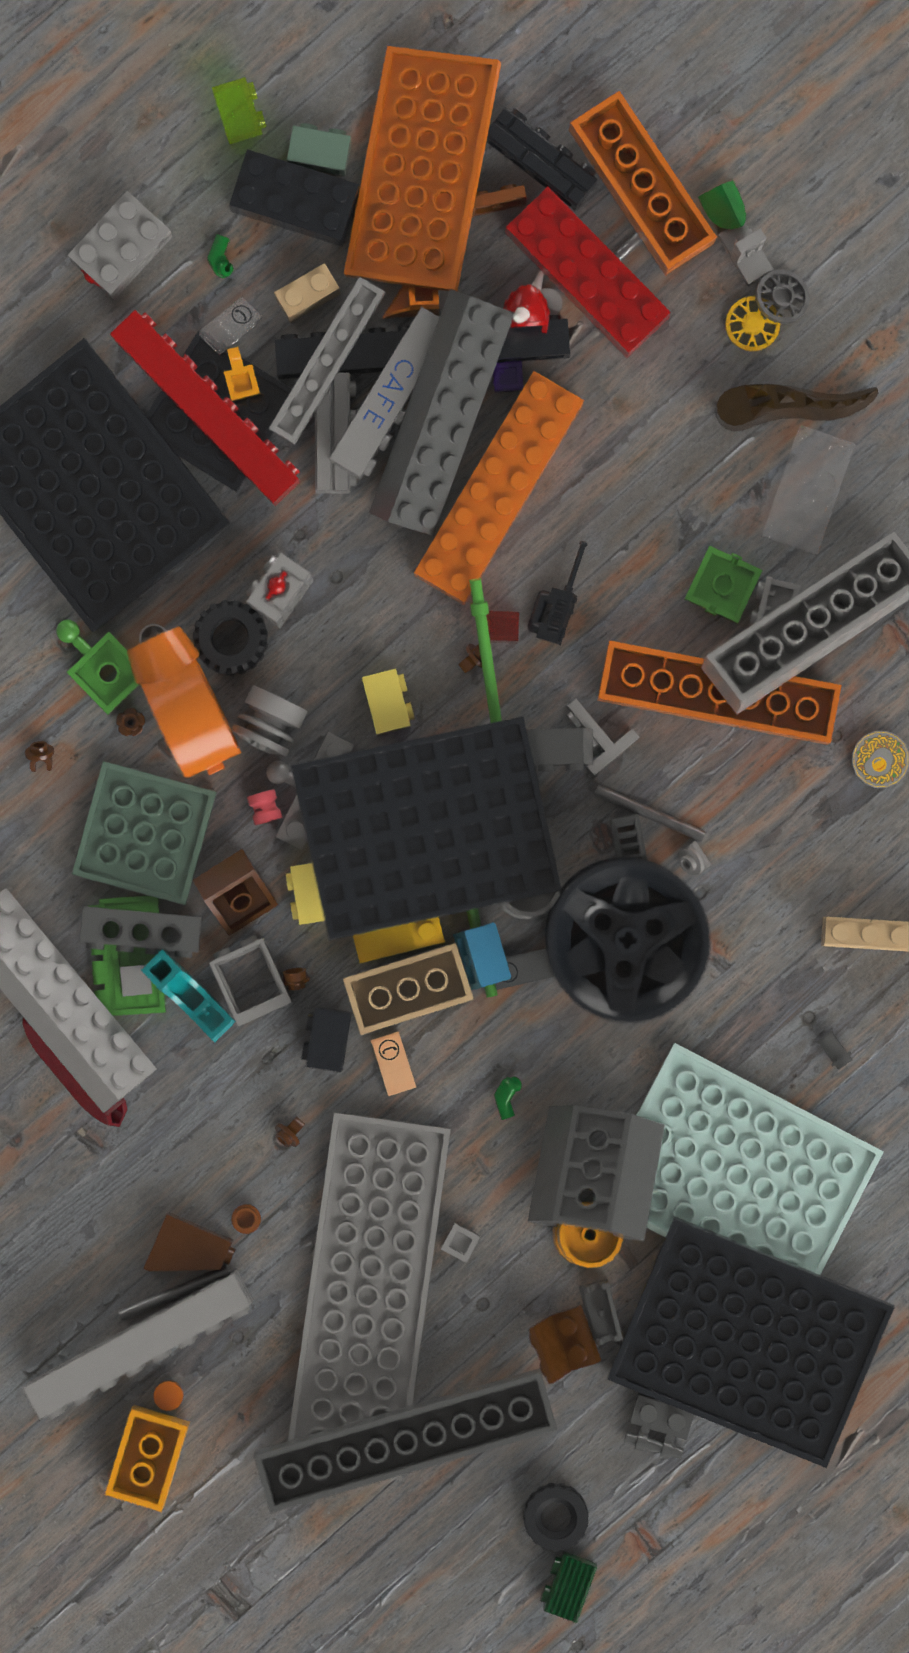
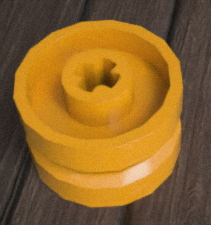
M585 1201L580 1203L583 1205H590L593 1202ZM558 1224L557 1227L553 1226V1243L558 1253L568 1262L587 1268L601 1267L612 1261L620 1251L623 1238L615 1237L611 1232L589 1229L592 1237L586 1239L585 1232L588 1230L587 1228Z

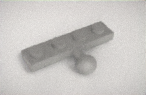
M327 732L314 760L351 753L354 745ZM273 761L268 765L266 775L272 783L281 784L285 782L295 787L293 774L286 763ZM296 794L275 837L302 850L307 838Z

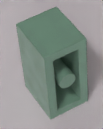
M301 123L300 127L293 126L287 162L318 172L346 176L352 143L351 136L346 135V131L334 128L329 129V132L317 130V126L307 123Z

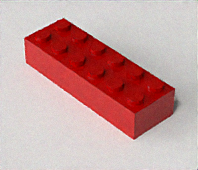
M549 187L544 189L506 226L505 234L626 358L635 352L669 319L671 312Z

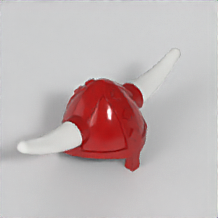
M543 271L537 273L532 285L528 284L518 287L505 300L503 309L515 313L510 327L542 326V333H547L550 310L547 299L541 293Z

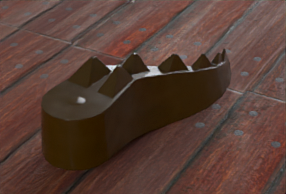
M742 385L725 391L719 397L715 408L716 418L725 429L734 432L743 431L778 419L798 418L814 421H832L849 417L866 408L877 397L878 389L877 387H872L847 394H827L788 385Z

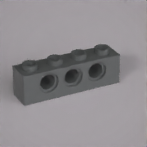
M83 906L80 942H87L86 948L104 950V944L116 945V951L133 952L134 947L146 948L145 954L157 955L161 950H174L176 957L192 958L193 952L199 953L203 917ZM109 921H114L119 925L120 931L115 938H109L104 933V926ZM138 924H144L149 929V936L144 941L137 940L133 935V930ZM169 926L176 928L179 934L177 941L173 944L165 942L162 936L164 929Z

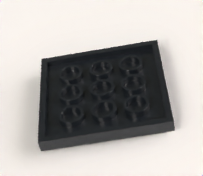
M198 331L183 356L186 354L198 366L194 371L201 378L207 375L218 387L215 392L222 400L226 396L231 400L224 375L225 371L232 370L227 348ZM242 358L243 366L251 365L250 362ZM253 365L260 394L232 402L238 407L235 413L242 420L247 417L259 429L255 434L264 442L267 438L270 440L274 432L269 430V427L292 388ZM161 390L146 416L179 458L237 493L246 476Z

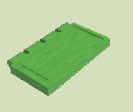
M153 896L99 899V905L88 906L160 913L159 898ZM109 921L106 923L104 933L107 937L115 938L119 934L120 928L116 922ZM138 924L133 930V935L137 940L144 941L149 936V929L144 924ZM104 944V950L91 949V955H103V961H92L93 985L105 984V990H95L94 994L112 1016L166 1012L165 994L153 983L152 994L123 996L120 967L148 964L156 955L145 954L146 948L134 947L133 952L116 951V945Z

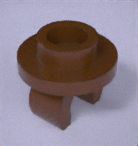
M468 644L466 651L469 656L458 664L465 674L476 665L482 668L479 644L476 646Z
M44 741L30 744V747L25 750V757L30 760L31 771L36 772V762L44 761L47 765V771H51L54 747Z
M298 1117L287 1127L278 1123L275 1126L277 1131L275 1136L284 1146L289 1147L291 1145L297 1147L300 1141L296 1134L303 1128L305 1123Z

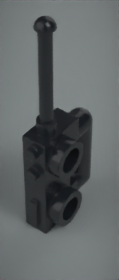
M586 541L579 543L580 547L564 590L552 587L551 592L541 590L537 595L527 627L530 632L537 633L536 638L561 646L570 616L573 614L574 606L577 603V595L572 593V586L585 547L587 546ZM548 603L552 607L547 622L543 623L541 620Z

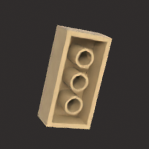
M456 943L343 978L360 1035L474 999Z

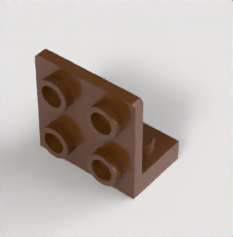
M582 1305L550 1314L529 1328L530 1343L537 1351L540 1360V1370L549 1384L557 1382L573 1370L597 1364L601 1361Z

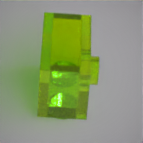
M246 77L212 87L229 145L263 135L262 129L267 126L262 110L256 112L253 100L258 99L253 82L247 83Z

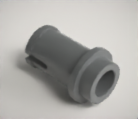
M833 1031L817 1041L833 1062L831 1064L832 1067L836 1066L839 1070L853 1060L850 1057L851 1052H847L833 1034Z

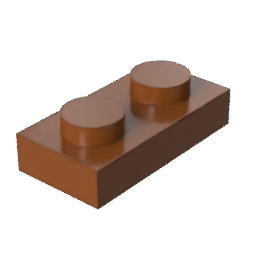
M508 184L501 187L500 191L492 193L486 190L478 191L472 217L526 205L527 196L524 185L517 187L516 184Z

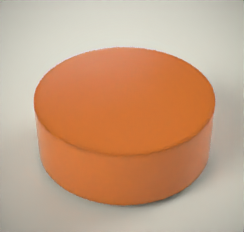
M163 1381L154 1391V1402L164 1411L175 1410L183 1401V1389L175 1381Z

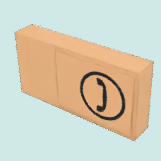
M399 1031L372 1039L371 1043L388 1096L416 1088Z

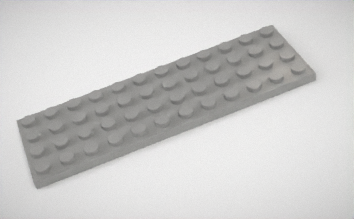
M334 1112L288 1441L412 1405L451 1128ZM402 1475L390 1479L402 1481Z

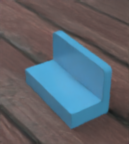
M495 923L453 934L471 990L511 978Z

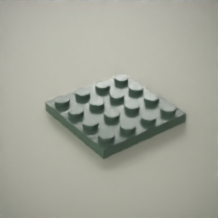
M103 761L72 875L186 905L217 792Z

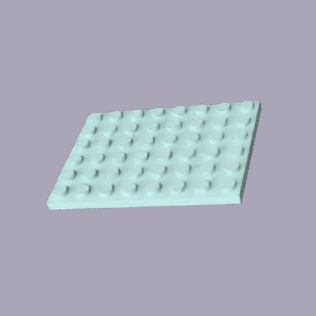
M673 1043L636 1116L665 1125L647 1223L648 1229L666 1237L673 1217L676 1216L821 1275L884 1151L676 1043Z

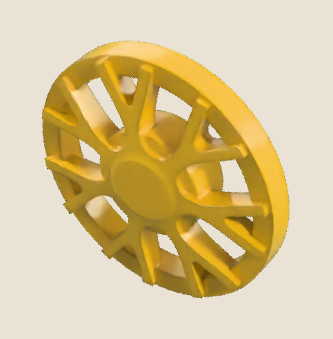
M748 296L732 305L726 316L725 328L729 339L735 346L745 351L754 352L763 350L774 342L780 330V323L773 322L768 318L764 319L760 314L759 308L757 312H750L749 301H756L755 296ZM762 298L763 302H768V300ZM774 305L770 306L769 309L776 315L777 309ZM738 306L747 313L743 318H740L733 312ZM731 315L734 316L736 319L730 320ZM741 322L742 330L732 332L730 323ZM765 323L775 325L773 334L763 330ZM743 333L751 336L747 345L739 342ZM761 333L766 343L757 346L754 336Z

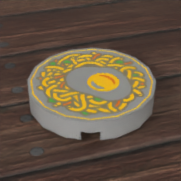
M873 731L864 735L855 744L852 752L851 766L855 776L864 785L886 789L898 784L906 776L909 768V751L906 743L898 735L889 731Z

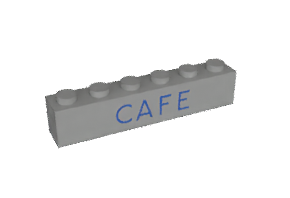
M421 307L330 457L331 463L359 480L362 479L364 474L368 477L370 476L378 462L374 458L379 449L382 451L386 450L393 438L389 434L395 424L400 426L406 412L404 408L413 393L440 317Z

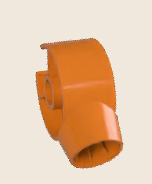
M181 626L150 638L127 651L135 684L142 685L158 725L185 778H190L204 770L210 776L225 768L223 761L242 753L213 689L197 660L200 653Z

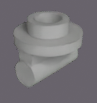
M696 841L679 852L680 867L690 875H698L712 865Z

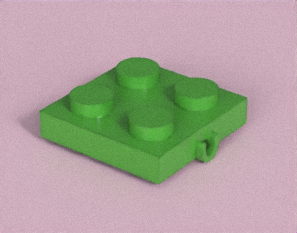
M709 545L684 600L705 609L706 613H710L713 616H721L738 624L763 570L742 561V557L737 554L731 553L729 555Z

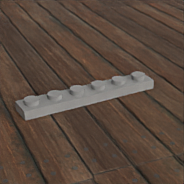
M361 277L358 278L269 427L270 431L292 444H296L384 297L385 291Z

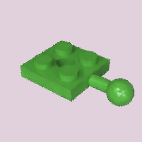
M63 620L58 624L56 628L57 637L62 642L72 643L83 655L67 673L109 715L139 686V684H135L127 650L110 632L91 647L79 635L80 629L76 622L73 620ZM112 665L116 668L117 675L113 681L106 682L101 678L100 672L104 666Z

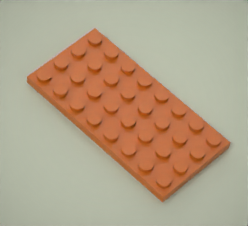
M387 46L343 273L346 277H361L366 280L450 291L452 289L458 292L501 68V62L498 59Z

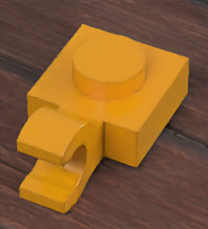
M239 347L227 349L232 370L225 371L224 375L231 401L260 394L253 365L243 366Z

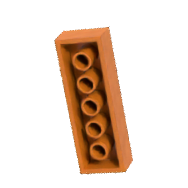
M620 91L570 122L569 132L665 276L715 243L717 236Z

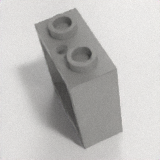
M256 935L241 941V948L233 952L228 947L214 953L215 960L209 962L238 1027L293 1002L265 939L261 938L258 940ZM260 948L281 995L241 1012L221 965Z

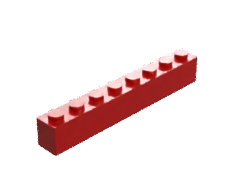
M134 310L110 333L112 339L256 488L276 506L300 483L299 478L296 476L300 473L299 470L289 460L283 463L276 455L279 452L277 447L268 438L263 442L255 434L259 429L247 417L242 420L235 413L238 407L227 396L223 400L215 392L218 389L215 383L207 375L201 378L194 371L198 366L186 354L181 357L174 350L177 344L166 333L162 337L154 329L157 324L146 312L140 315Z

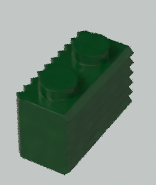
M565 1551L562 1552L561 1558L555 1557L550 1570V1574H553L554 1578L551 1586L545 1585L540 1601L544 1603V1611L577 1623L597 1570V1563Z

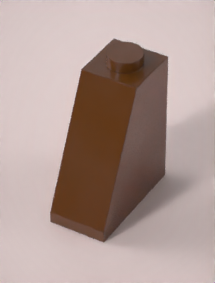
M169 1212L165 1217L143 1269L147 1271L220 1270L224 1263L229 1265L236 1250L231 1247L234 1240Z

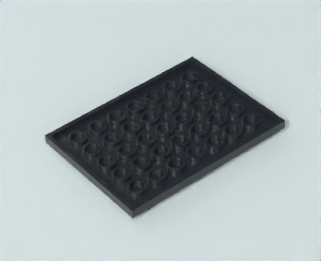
M86 338L79 341L0 406V515L92 633L99 630L230 524V521Z
M674 1216L607 1380L827 1468L895 1307L891 1303Z

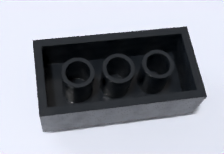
M247 149L229 206L233 213L342 247L360 188L359 184Z

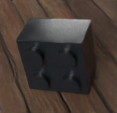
M316 1007L314 1013H308L306 1030L311 1031L310 1042H304L301 1059L307 1060L306 1067L335 1072L343 1071L352 1012Z

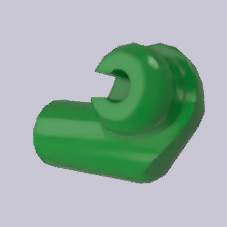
M216 234L207 260L215 275L220 278H226L233 273V265L229 263L225 256L230 239Z
M513 1076L503 1079L494 1094L501 1120L515 1116L511 1099L515 1092L520 1091L522 1087L521 1080L518 1077Z

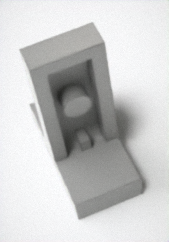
M745 223L742 227L732 230L726 229L718 234L719 240L747 286L774 270L762 251L766 236L761 228L753 232Z
M577 699L566 707L570 711L566 716L576 728L582 726L586 729H593V749L597 751L601 748L603 751L593 761V765L586 767L593 776L640 738L631 729L613 743Z

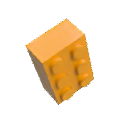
M134 1404L130 1410L105 1495L162 1512L190 1421Z

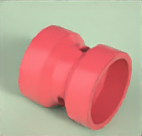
M275 789L247 797L249 806L253 807L254 810L253 821L255 825L283 818L281 809L276 807L277 795Z

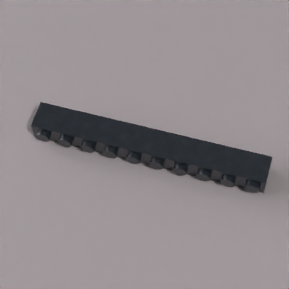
M549 315L547 333H542V326L510 327L497 362L569 358L568 319H561V315ZM410 325L397 327L398 331L386 332V328L383 327L368 329V333L360 335L338 373L382 372ZM313 332L307 338H298V334L281 335L280 340H275L278 379L299 378L326 332Z

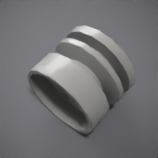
M252 685L244 703L255 712L253 716L239 713L238 718L249 724L246 729L234 724L231 731L235 732L244 742L266 753L280 754L287 757L290 750L278 743L280 739H283L293 744L294 738L284 732L285 728L288 726L300 729L308 711L275 694Z

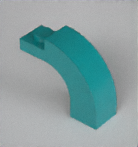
M161 950L141 970L212 1041L216 1042L236 1022L220 1003L165 951Z

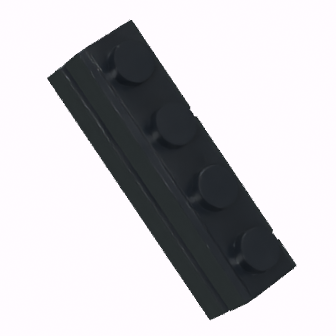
M505 107L489 127L486 142L545 188L549 187L565 204L576 211L597 185L598 179L594 177L596 175L595 170L584 162L581 165L571 159L573 157L572 152L561 144L558 147L548 141L550 136L537 126L535 129L525 123L527 118L517 109L510 111Z

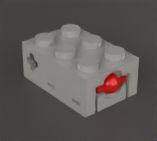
M126 191L67 256L83 272L84 278L88 283L97 285L114 301L170 241L173 235L168 227L133 195Z
M280 553L277 558L272 556L263 568L265 575L260 582L255 580L246 592L249 606L279 629H281L313 583L310 572L283 553Z

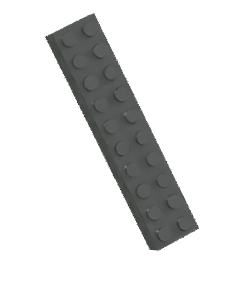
M540 1368L262 1448L255 1451L254 1458L269 1511L273 1513L556 1431L557 1425Z

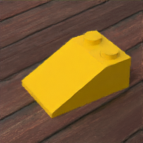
M439 917L353 936L359 963L445 942Z

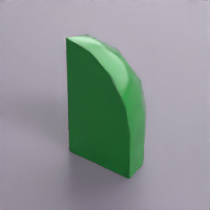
M733 180L698 196L705 213L717 226L732 230L745 224V206Z

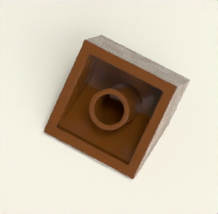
M243 849L193 879L204 902L228 936L278 906L277 901Z

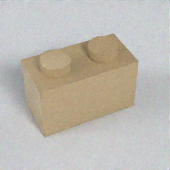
M325 263L274 292L277 302L290 323L341 294L339 286Z

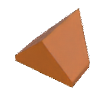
M402 285L381 319L416 317L421 307L439 316L438 290Z

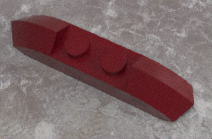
M23 1017V1027L32 1047L80 1106L98 1121L108 1126L120 1127L127 1112L126 1100L122 1098L103 1113Z

